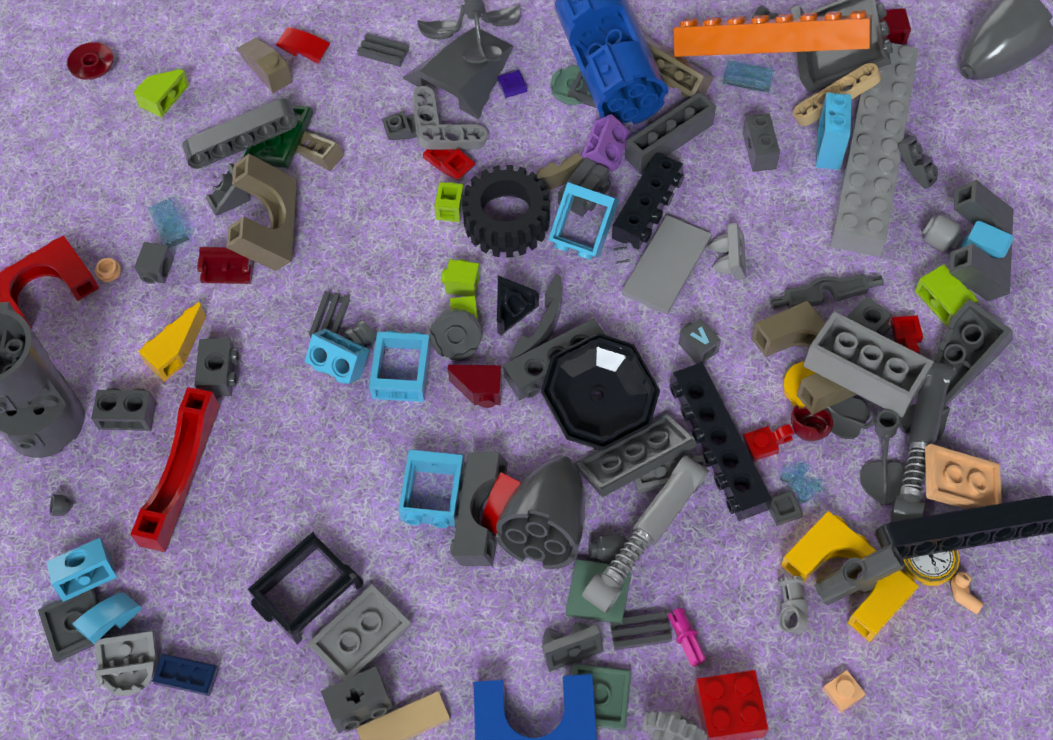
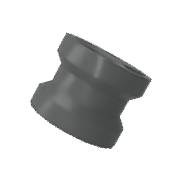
M359 320L353 329H347L344 332L346 339L363 347L367 343L376 341L375 334L363 320Z

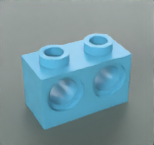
M325 328L312 334L304 362L313 366V369L318 372L327 373L335 377V380L340 383L350 384L361 378L369 349Z

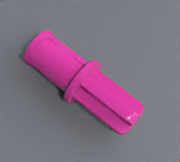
M679 608L674 610V616L670 612L668 619L677 635L676 642L682 645L690 665L698 666L703 664L706 656L697 639L698 632L693 630L685 609Z

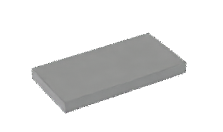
M666 215L622 289V295L668 315L710 242L712 234Z

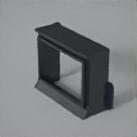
M312 532L250 586L248 591L253 598L251 600L252 607L267 622L274 620L294 643L298 645L301 642L298 633L351 585L356 590L361 588L363 580L347 564H343ZM317 549L340 572L341 576L295 618L288 622L264 595Z

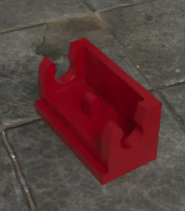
M226 247L199 248L197 272H201V283L251 284L254 267L253 260Z

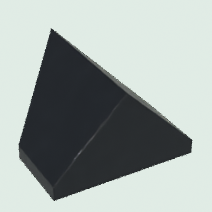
M498 275L497 332L502 336L539 306V293L534 289Z

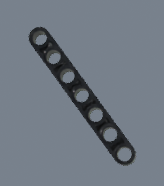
M1042 496L890 522L880 526L876 530L875 536L881 549L893 544L902 558L908 559L1053 533V496Z

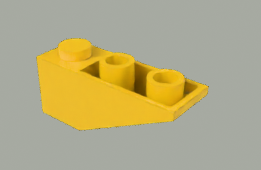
M199 302L186 309L177 320L168 324L160 334L147 341L138 351L143 362L163 382L185 365L205 321L206 315Z

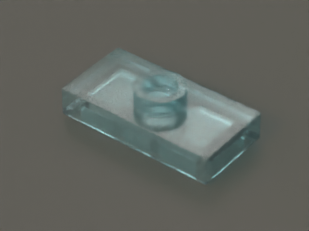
M728 61L723 84L769 93L774 69Z
M171 199L148 207L164 245H168L170 248L189 240Z

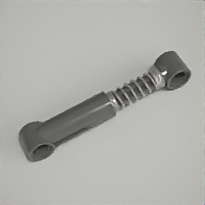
M934 362L918 392L907 445L910 447L908 453L910 458L907 459L908 465L905 466V479L902 480L904 485L900 489V495L895 497L890 522L923 517L925 502L922 500L923 493L921 491L924 490L922 484L925 483L923 477L926 476V473H924L926 470L925 447L929 444L936 445L944 401L953 369L952 365Z

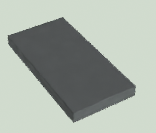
M665 414L652 421L651 426L604 451L598 450L577 461L575 464L582 476L601 497H604L697 446L695 439L673 418Z

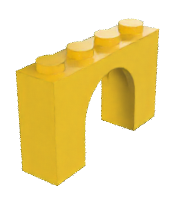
M827 511L784 556L781 566L793 577H803L804 584L829 559L839 557L862 559L876 552V550L870 546L869 541L863 535L852 531L844 519ZM900 570L877 581L875 587L871 589L870 596L852 614L848 624L867 641L871 642L913 596L919 586L909 573Z

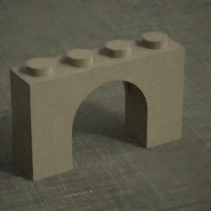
M251 154L236 162L233 168L232 185L255 196L263 203L269 213L271 226L267 228L246 217H242L228 226L226 248L274 271L290 263L293 257L292 244L297 179Z
M806 301L756 322L751 339L765 357L793 346L810 348V345L826 322L821 318L819 312ZM817 373L802 379L797 392V397L812 415L857 395Z

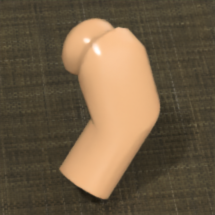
M958 572L951 580L954 600L977 615L984 603L970 594V575L966 572Z

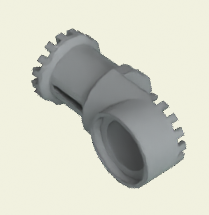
M790 576V579L788 577L778 580V587L782 588L784 599L782 604L783 610L779 615L780 628L787 633L803 634L806 628H808L807 623H809L808 603L804 600L801 586L803 585V577L794 576L792 579V576ZM796 613L798 622L794 628H791L789 619L792 614Z

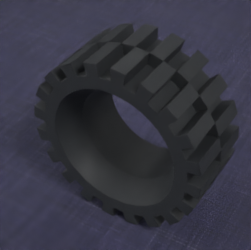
M500 165L493 166V172L491 173L487 169L481 171L480 179L475 175L471 179V186L466 185L464 189L465 195H462L465 232L468 238L471 237V243L475 247L480 244L482 252L487 254L489 249H491L495 257H500V252H506V258L513 257V252L518 251L521 256L526 254V247L534 250L537 247V240L542 242L545 239V232L549 230L550 221L548 189L545 190V183L542 179L537 182V175L531 172L529 175H526V168L519 167L518 171H514L513 165H506V170H500ZM505 196L520 198L529 205L528 211L522 217L507 222L490 218L485 214L483 208L489 201Z

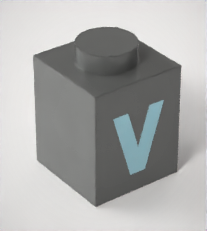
M701 318L694 323H687L681 329L679 345L696 364L704 363L719 352L721 339Z

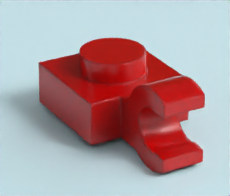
M918 315L892 317L890 326L894 341L920 354L917 343L922 342L923 333Z
M790 424L781 426L774 432H771L769 426L743 434V440L752 460L756 461L777 454L779 452L778 445L792 441L794 432Z

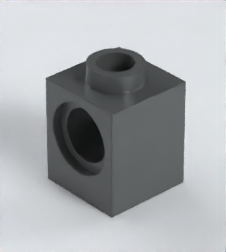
M143 243L135 264V269L141 280L149 284H155L156 282L165 284L174 260L168 245Z

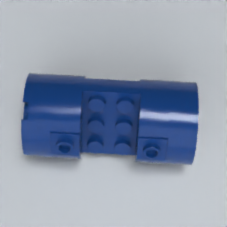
M556 0L555 11L600 118L612 114L621 123L632 122L633 125H636L656 114L665 104L663 99L666 93H668V88L628 0Z

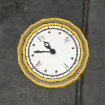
M954 550L903 559L905 563L904 570L914 579L922 582L921 584L940 586L948 582L958 570L960 562L959 552Z

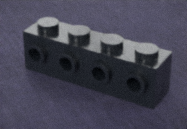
M659 153L654 155L613 223L612 239L637 250L640 249L643 242L647 243L652 234V226L659 224L663 215L662 209L665 205H670L675 187L680 188L684 180V174H682L683 163Z

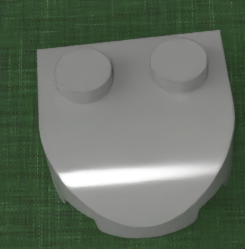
M155 630L104 637L94 644L97 661L96 679L100 685L113 692L112 694L117 696L133 695L152 681L159 663Z

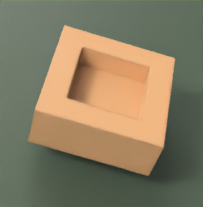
M848 670L822 688L840 713L866 695Z

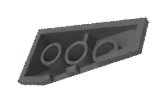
M970 299L951 318L946 335L938 348L939 351L934 362L953 366L944 406H947L984 371L1013 340L1012 329Z

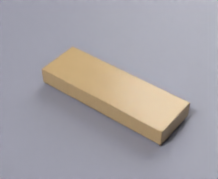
M438 691L365 723L356 729L361 740H408L451 720Z

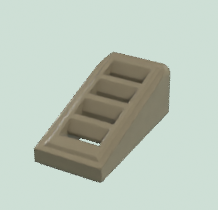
M308 131L304 132L296 150V153L329 171L344 157V153L337 142Z

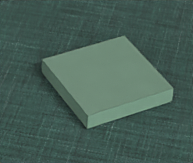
M576 559L565 612L566 616L607 623L615 622L623 625L632 572L627 573L628 578H624V583L620 587L622 592L608 613L605 614L584 599L582 594L592 578L597 573L603 574L605 569L611 566V564Z
M573 663L572 675L592 674L596 727L626 731L632 670Z

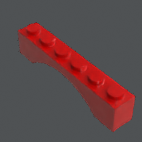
M187 387L178 409L174 440L165 469L154 492L140 508L130 534L139 547L166 552L220 407L211 391Z

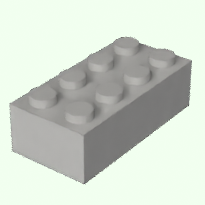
M834 311L810 345L803 366L886 410L896 412L898 416L903 418L925 382L934 361Z

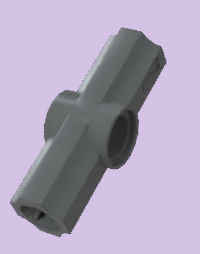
M890 544L862 559H848L843 564L842 569L816 581L815 587L823 603L830 605L858 590L863 592L870 591L875 587L877 581L903 569L905 563L897 548ZM862 571L861 576L857 578V575Z

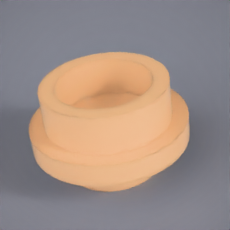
M104 258L97 263L95 274L102 282H112L120 276L121 266L116 260Z

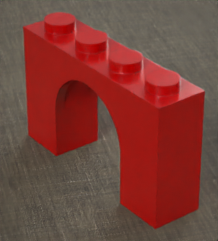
M64 235L51 241L39 250L28 254L25 258L0 272V302H9L15 312L25 319L31 329V325L18 306L19 294L30 281L44 276L56 277L66 284L77 301L99 289L93 275Z

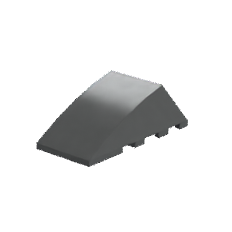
M474 27L403 76V79L417 87L425 86L428 82L458 97L460 110L479 119L484 105L487 104L493 86L495 87L497 83V76L503 70L513 46L480 29L482 46H497L502 51V58L497 62H467L463 58V52L469 48H478L476 27Z

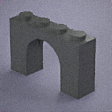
M978 180L955 189L954 210L972 223L973 226L977 221H981L1013 235L1014 209ZM973 243L951 251L949 274L986 301L1010 294L1012 244L1003 258H992Z

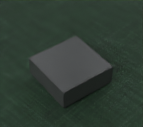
M792 490L771 497L772 502L769 511L776 526L803 517V512Z

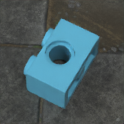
M101 538L46 561L51 584L63 602L117 578L111 555Z

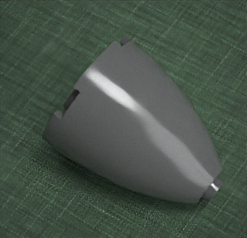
M996 0L977 23L966 43L960 61V73L968 80L988 79L1010 72L1036 58L1053 45V26L1050 22L1053 18L1052 14L1040 0Z
M554 457L534 469L515 489L501 512L496 525V540L509 555L518 561L523 562L525 557L543 562L542 566L545 569H558L571 564L575 559L585 521V495L581 475L576 464L569 457Z

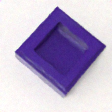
M519 70L497 76V81L505 98L527 92V86Z

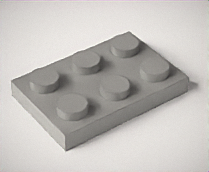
M371 584L307 644L344 681L364 672L412 625Z

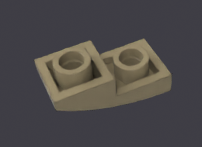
M575 152L570 158L564 159L560 166L551 162L536 173L537 182L542 179L545 183V190H551L565 184L583 161V157Z

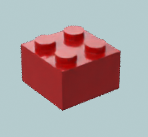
M756 670L696 679L694 692L701 727L705 731L704 734L708 735L707 740H751L765 737L769 728Z

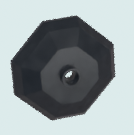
M597 333L551 356L540 393L566 440L604 451L651 426L660 389L634 344ZM598 391L602 394L603 398L598 400L594 397L593 393Z

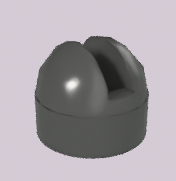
M52 494L49 507L50 516H64L71 510L70 499L62 494Z

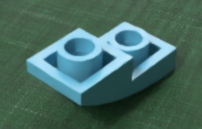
M122 592L107 598L88 610L73 625L82 635L95 644L114 625L119 629L125 626L142 608Z

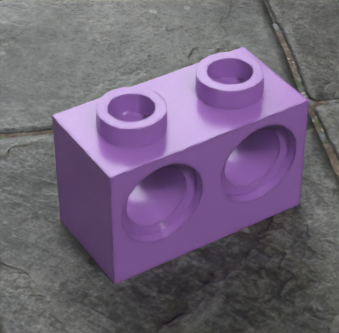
M612 114L596 120L584 148L583 159L588 158L597 165L600 164L608 168L609 172L615 171L621 164L620 160L626 148V140H628L631 131Z

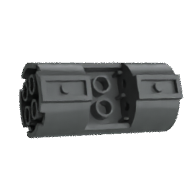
M0 302V434L12 448L24 456L43 458L61 452L62 448L80 434L84 423L83 406L63 375L55 368L49 359L48 353L25 319L15 312L9 302Z

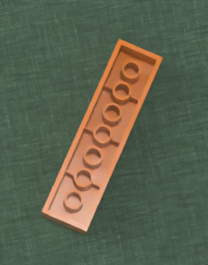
M866 10L851 11L848 16H842V12H827L825 17H817V13H803L800 18H793V14H780L776 19H769V15H757L751 18V20H745V16L730 17L727 21H721V17L707 18V20H703L698 23L697 18L684 19V21H680V24L673 28L674 57L870 49L872 14L866 15Z

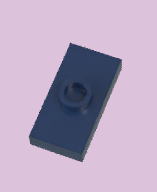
M162 653L152 682L156 685L210 697L219 668L216 665Z

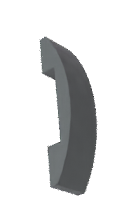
M556 274L545 292V307L548 309L532 338L521 335L510 354V361L548 342L561 312V276Z

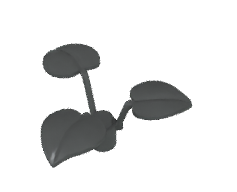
M464 0L457 23L448 20L432 22L417 20L418 28L425 37L435 40L452 37L453 32L460 30L465 13L467 18L475 19L478 48L465 50L463 52L464 60L470 63L497 62L502 58V51L497 46H482L479 18L494 26L514 25L520 20V4L486 13L483 0Z
M850 397L826 408L833 419L831 432L843 439H854L860 434L861 428L868 429L873 425L875 426L876 434L884 439L882 463H868L862 469L860 482L862 488L870 497L881 505H890L894 503L896 495H900V489L904 485L902 480L905 479L904 473L906 470L898 462L887 463L889 440L896 435L898 428L903 433L910 432L916 404L909 406L903 418L892 410H883L879 412L877 418L873 417L870 422L866 423L870 415L867 405L858 398ZM943 406L937 440H939L945 430L950 408L947 406Z

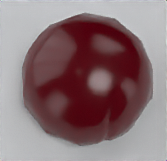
M796 405L791 413L793 431L802 440L808 442L818 441L827 437L832 431L833 419L830 412L826 409L812 415L806 406L799 409V406Z

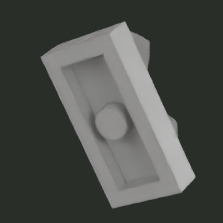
M737 223L727 225L728 233L717 237L707 246L708 249L715 252L729 253L720 258L713 265V269L724 274L733 273L736 280L746 279L744 234Z

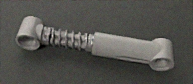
M686 455L679 461L670 479L634 525L629 542L624 544L625 548L620 549V554L615 556L616 560L611 561V566H608L603 574L597 573L589 582L582 594L584 599L605 614L608 613L622 592L620 587L624 583V578H628L627 573L632 572L631 568L636 566L635 562L637 560H641L640 556L645 554L644 550L659 541L691 495L700 488L709 473L708 469Z

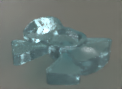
M800 462L798 466H791L785 469L780 476V480L790 485L793 491L797 493L798 502L802 504L811 501L817 492L822 491L823 481L818 479L807 483V479L803 476L810 470L811 466Z

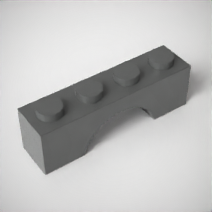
M500 452L468 453L467 463L463 466L464 482L463 488L459 490L460 507L454 521L456 532L455 538L450 544L451 555L461 566H493L497 540L488 529L480 525V511L485 501L489 498L500 472L507 473L508 463Z

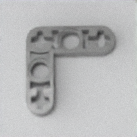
M427 86L415 88L412 96V107L417 140L421 147L429 150L481 149L485 145L488 133L481 125H439L433 90ZM421 96H424V99L426 100L425 105H423V100ZM428 114L432 117V120L425 121L421 119L420 115ZM447 134H456L459 139L456 141L450 140Z

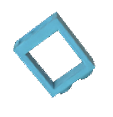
M826 93L817 128L816 168L837 170L841 168L851 131V95Z
M567 182L548 240L555 242L554 247L568 252L569 248L578 251V256L589 260L592 259V256L600 257L619 199ZM575 196L607 206L593 248L562 237Z
M393 330L377 332L369 383L372 399L424 402L431 354L429 335L421 332H413L411 334L398 333ZM384 348L421 350L417 381L381 379Z
M409 450L398 510L401 521L415 526L421 523L432 524L437 528L455 526V515L458 513L459 490L462 488L463 455ZM416 471L454 475L449 512L410 508Z

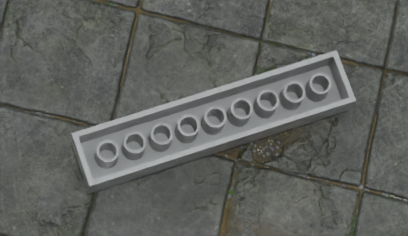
M891 43L893 53H890L891 64L878 68L882 76L880 82L860 94L858 98L830 244L832 248L876 257L881 256L887 238L901 156L898 144L904 139L919 48Z

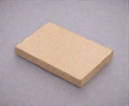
M929 444L925 447L926 498L963 509L1002 503L1000 464L935 444Z

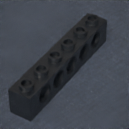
M703 362L673 372L672 383L669 384L671 394L674 399H679L682 405L680 406L681 414L685 421H690L693 427L691 429L692 436L697 444L700 443L704 450L705 463L708 467L712 466L715 472V483L718 489L724 490L727 496L726 505L731 514L735 513L738 521L768 511L772 498ZM697 394L701 398H692L690 395ZM702 416H708V417H710L712 420H711V421H705V420L701 419V417H702ZM717 438L722 440L724 443L716 444L712 441V439ZM723 462H732L735 467H727ZM735 485H743L747 490L739 491L735 488Z

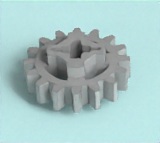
M654 711L646 712L641 725V729L645 731V734L652 736V740H707L708 735L704 734V730L697 729L694 721L674 711L672 713L662 711L659 714Z

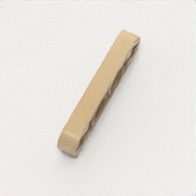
M874 63L862 65L798 104L793 110V116L797 124L808 126L820 119L823 108L821 103L825 100L826 93L851 95L852 100L877 85L882 77L877 65ZM853 85L850 90L842 91L845 87Z

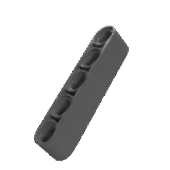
M278 99L184 140L182 147L188 165L191 168L199 169L293 129L298 121L291 102L287 99Z

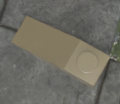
M254 38L236 48L237 52L272 93L292 83L288 64L276 50Z

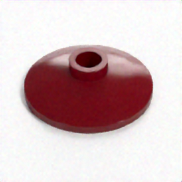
M88 42L79 45L69 54L67 67L76 78L83 80L96 79L111 69L114 56L107 45L99 42Z

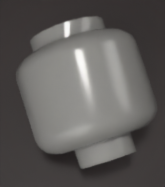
M939 215L936 218L932 216L922 232L925 235V243L940 252H945L950 247L955 249L963 237L959 234L961 230L960 224L945 215Z

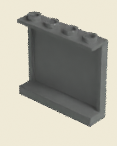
M839 0L807 12L817 13V17H825L827 12H842V16H848L851 11L866 10V15L872 14L870 49L797 52L800 80L808 93L833 84L867 63H874L878 68L891 64L890 53H893V48L886 36L890 34L886 20L884 21L883 17L887 16L884 4L880 0ZM800 5L791 8L793 18H800L804 13Z

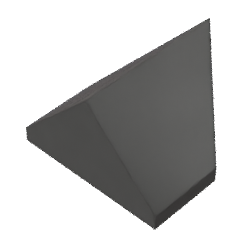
M229 163L227 166L229 169L227 174L221 175L222 181L220 184L213 186L215 190L213 194L206 196L208 204L217 216L250 201L247 192L232 185L234 168L232 163Z

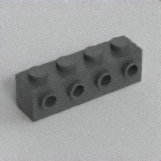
M701 92L697 93L626 140L625 159L640 174L643 173L656 153L668 156L714 124L716 106Z

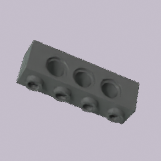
M594 318L503 364L504 378L519 401L525 397H534L542 389L551 356L597 333L606 335ZM533 371L540 372V374L538 375H532L530 373Z

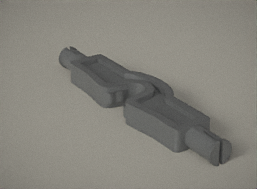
M864 274L841 279L826 276L815 279L807 286L787 289L784 296L770 298L769 301L772 309L786 305L789 309L806 301L811 306H817L824 302L823 290L830 291L835 301H841L853 296L867 294L869 288L883 286L884 281L881 275L866 278Z

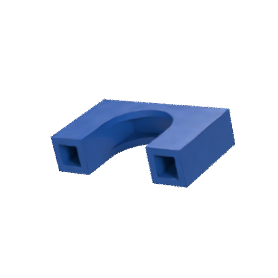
M592 674L563 676L564 714L562 720L555 730L538 738L522 736L515 732L508 724L506 687L503 680L473 682L475 740H597Z

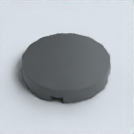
M454 308L445 310L436 316L431 324L429 337L432 347L439 355L457 361L466 359L476 352L481 342L482 330L479 321L473 314L463 309Z

